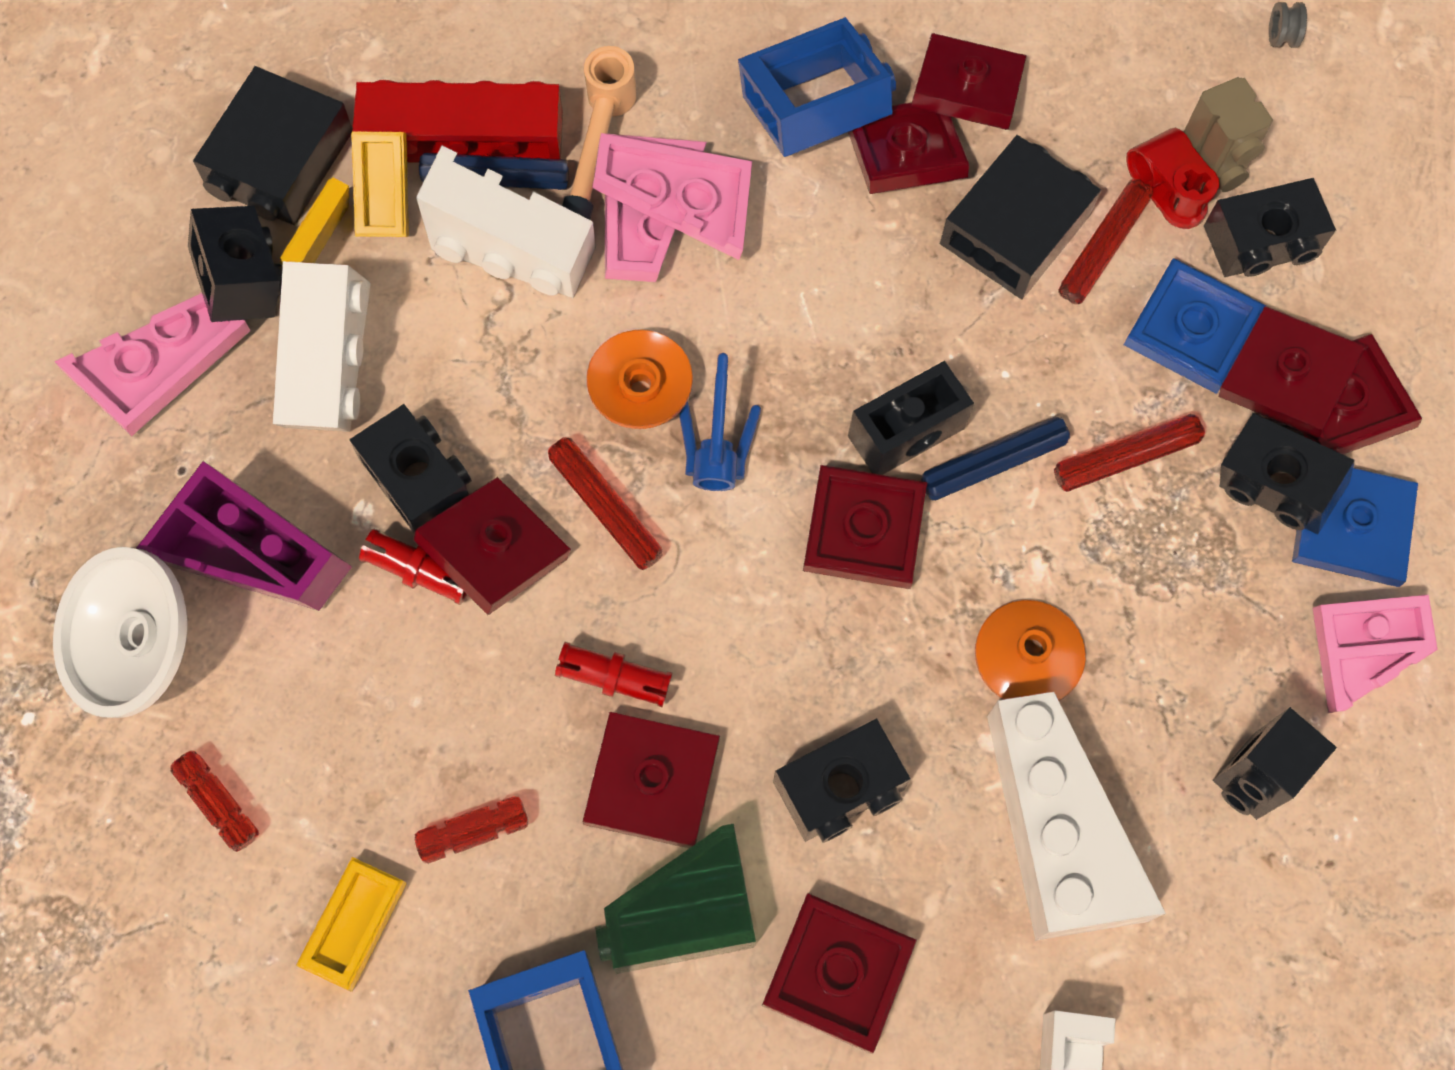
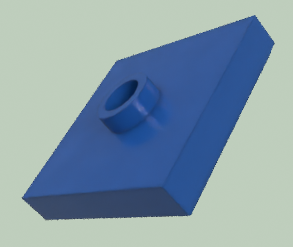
M1173 258L1123 345L1217 394L1266 305Z
M1353 468L1348 487L1319 534L1317 535L1305 528L1304 530H1296L1292 562L1400 587L1407 579L1418 483Z

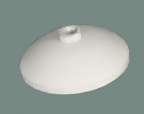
M129 547L111 548L89 559L76 572L65 589L54 623V660L62 686L73 702L84 711L95 716L107 718L133 716L156 702L172 682L185 651L188 620L181 587L165 562L145 550Z

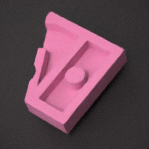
M1429 595L1326 604L1312 608L1328 713L1346 711L1353 706L1352 703L1373 689L1382 687L1399 676V673L1408 666L1417 664L1438 650Z

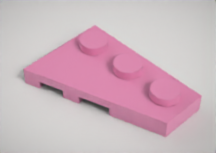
M601 133L593 189L729 256L740 259L744 245L752 161Z
M609 134L704 152L707 143L702 141ZM605 195V279L656 282L675 228Z
M201 293L151 316L150 323L124 336H121L118 332L99 340L102 346L78 357L71 353L54 362L130 436H133L251 330L245 320L211 322Z

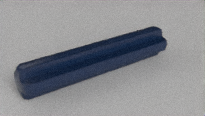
M438 153L421 154L419 175L422 182H424ZM457 154L453 161L483 177L487 169L502 175L503 177L499 183L502 187L563 190L567 188L569 181V166L564 159Z
M1054 416L931 468L922 474L921 482H927L926 494L929 499L939 500L1065 446L1070 439L1069 429L1061 417Z

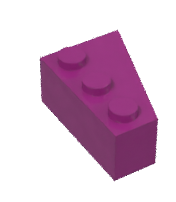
M204 461L198 466L136 547V549L145 550L159 557L167 566L320 611L352 568L350 564L228 476Z

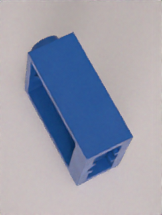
M846 17L738 59L743 98L784 157L893 114L892 92L896 90V80L893 71L887 62L881 63L873 53L867 36L864 33L859 34ZM842 67L855 83L796 108L783 91Z
M585 950L468 990L491 1070H513L497 1013L579 984L606 1070H623L592 966Z

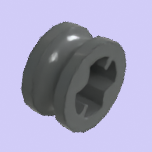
M1285 2L1275 3L1270 16L1268 33L1269 42L1272 47H1280L1283 42H1287L1291 48H1298L1301 45L1307 26V9L1304 3L1296 2L1290 8Z

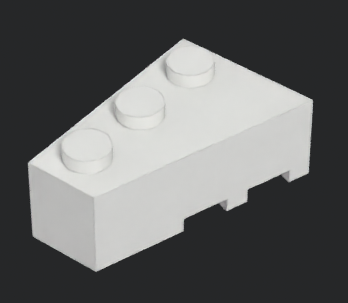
M442 145L416 197L431 249L447 261L460 263L463 260L482 267L494 277L500 279L513 277L530 283L534 289L547 295H557L559 293L573 298L596 248L593 221L535 192L532 193L528 200L500 186L499 183L503 177L502 175L487 169L483 177L453 162L457 153Z
M283 261L273 424L291 429L350 432L351 421L358 418L360 393L356 385L359 366L363 359V336L371 283L349 265Z

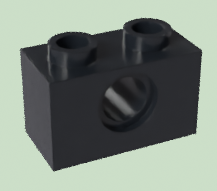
M1314 178L1217 200L1204 224L1224 278L1242 273L1247 277L1257 276L1268 271L1273 266L1292 262L1293 265L1309 263L1322 254L1323 248L1336 231ZM1265 229L1272 231L1275 235L1270 234Z
M255 206L191 209L188 250L210 321L223 322L275 317L277 298L281 295L283 267L281 264H274L271 232L269 227L261 226Z
M943 361L855 409L852 413L848 438L873 474L883 475L964 430L974 402L947 363Z
M402 404L349 439L360 462L414 534L417 528L469 495L466 485L472 480L462 463L454 454L447 459L443 456L436 446L441 442V438L433 425L424 415L415 419L405 404ZM424 462L428 464L426 470L419 475H404L406 468L413 463Z
M1253 413L1221 463L1219 487L1223 488L1230 498L1246 506L1256 504L1274 513L1277 520L1289 528L1295 530H1304L1305 528L1318 535L1350 483L1355 460ZM1278 472H1284L1292 475L1296 480L1289 484H1280L1273 481L1270 476Z
M1289 707L1256 731L1213 779V782L1223 790L1221 792L1222 797L1233 809L1244 815L1251 814L1257 820L1294 799L1337 747Z
M876 718L775 770L773 783L804 841L806 842L819 835L822 843H825L851 829L853 825L849 819L869 809L873 816H877L902 802L903 798L900 792L905 790L911 778ZM838 773L848 774L857 782L859 793L851 798L838 797L830 790L828 779Z

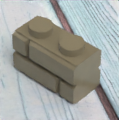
M1236 77L1203 91L1184 130L1194 149L1217 174L1219 178L1218 190L1221 189L1222 192H1228L1237 188L1249 177L1246 169L1249 163L1263 152L1265 146L1262 140L1273 122L1272 117L1262 102H1255L1257 95L1245 78Z

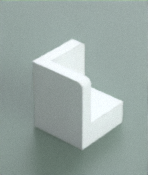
M1056 1010L1044 1014L1040 1070H1102L1103 1046L1114 1044L1115 1018Z

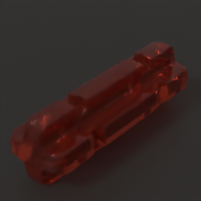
M193 750L184 753L171 764L170 772L181 786L183 785L185 788H188L187 794L213 827L215 826L216 829H221L218 834L226 845L236 852L243 850L258 837V829L248 816H245L244 813L240 814L242 808L217 776H214L212 772L209 773L210 767L204 759Z
M514 796L497 802L498 808L491 811L489 806L444 821L446 827L438 829L437 825H433L415 833V845L419 857L423 863L430 864L446 858L445 852L453 849L454 854L498 839L499 832L506 831V834L509 835L525 829L528 826V817L523 802L519 797Z

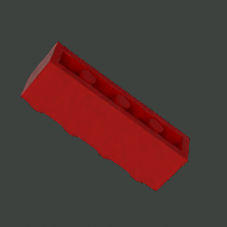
M391 80L356 82L352 132H406L407 163H419L421 154L438 153L442 145L462 155L561 159L563 110L559 84H546L540 81H530L525 84H502L492 81L445 83L439 80H430L425 83H402Z

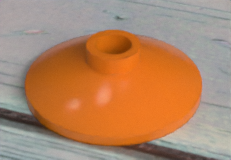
M631 330L611 337L596 350L587 370L588 393L596 409L609 421L631 429L653 428L674 418L686 405L693 384L691 364L683 349L669 337L649 330ZM638 381H643L649 384L650 388L644 392H635L631 389V386Z
M1020 600L1001 606L985 620L975 644V660L978 671L991 691L1003 700L1055 692L1060 701L1076 687L1085 667V646L1076 625L1061 610L1040 601ZM1028 640L1038 641L1043 647V654L1040 656L1030 655L1025 649V642Z

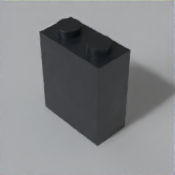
M254 66L193 159V163L203 180V187L217 199L225 202H230L231 199H234L245 205L255 206L258 216L269 221H274L278 218L295 226L351 136L353 128L343 102Z
M1016 135L946 218L939 244L1023 300L1090 217L1101 189L1092 184L1090 179L1083 173L1072 171L1052 158L1042 146L1030 143L1021 136Z

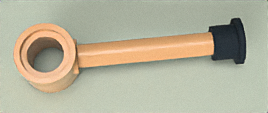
M615 46L600 47L591 52L585 60L584 75L587 96L593 111L571 194L564 198L562 204L563 207L589 220L593 211V204L590 202L593 191L601 133H608L612 117L625 114L633 107L637 96L633 60L625 50ZM607 80H617V82L612 84L603 83Z

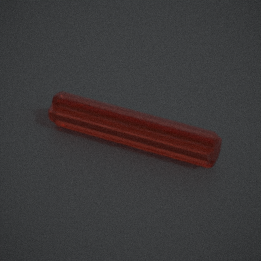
M1137 178L1129 180L1061 282L1058 293L1063 299L1075 305L1081 304L1149 203L1153 195V189L1149 184H1145Z
M1188 414L1062 460L1056 464L1054 476L1061 490L1069 492L1199 444L1205 436V430L1197 415Z
M563 437L548 449L549 460L635 565L641 570H646L655 564L663 556L662 547L572 438Z

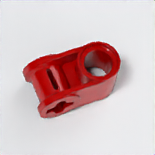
M1176 127L1170 128L1131 148L1127 152L1126 162L1131 177L1140 188L1144 189L1162 212L1165 220L1171 225L1182 229L1194 228L1203 222L1208 212V202L1215 197L1219 188V178L1215 171L1207 165L1194 149L1191 141L1182 130Z

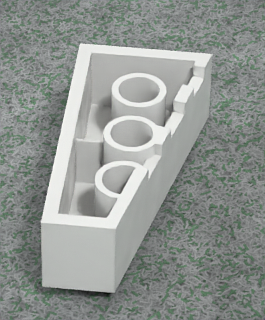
M1055 692L998 700L988 714L987 719L1035 941L1145 923L1166 914Z

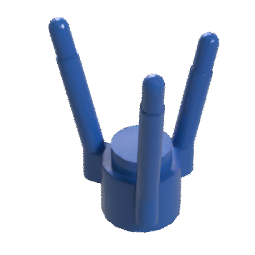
M720 353L717 358L711 439L703 440L701 442V449L697 450L688 401L679 412L686 452L685 475L693 476V485L695 487L709 491H728L734 489L736 479H744L745 461L761 413L759 405L752 406L735 453L733 451V444L723 440L728 380V355L726 353Z

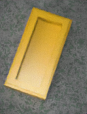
M351 132L355 237H409L406 132Z
M334 177L327 181L281 255L280 264L282 267L283 261L315 263L349 208V185Z
M352 857L296 966L353 992L407 883Z

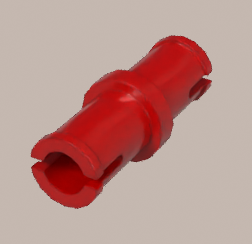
M375 528L370 531L365 540L386 550V552L382 554L363 545L359 554L361 562H367L403 578V585L412 589L419 585L453 600L458 605L463 603L467 594L461 588L448 583L451 578L420 546L415 548L385 535Z
M564 642L558 659L560 663L557 664L555 670L556 677H564L602 688L603 695L613 697L616 692L657 704L659 707H663L672 677V672H663L626 661L625 654L614 652L613 656H608L571 645L569 642Z

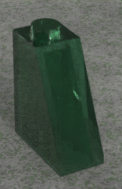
M734 823L722 825L604 908L606 924L595 926L601 962L612 960L615 973L620 974L754 948L756 939Z

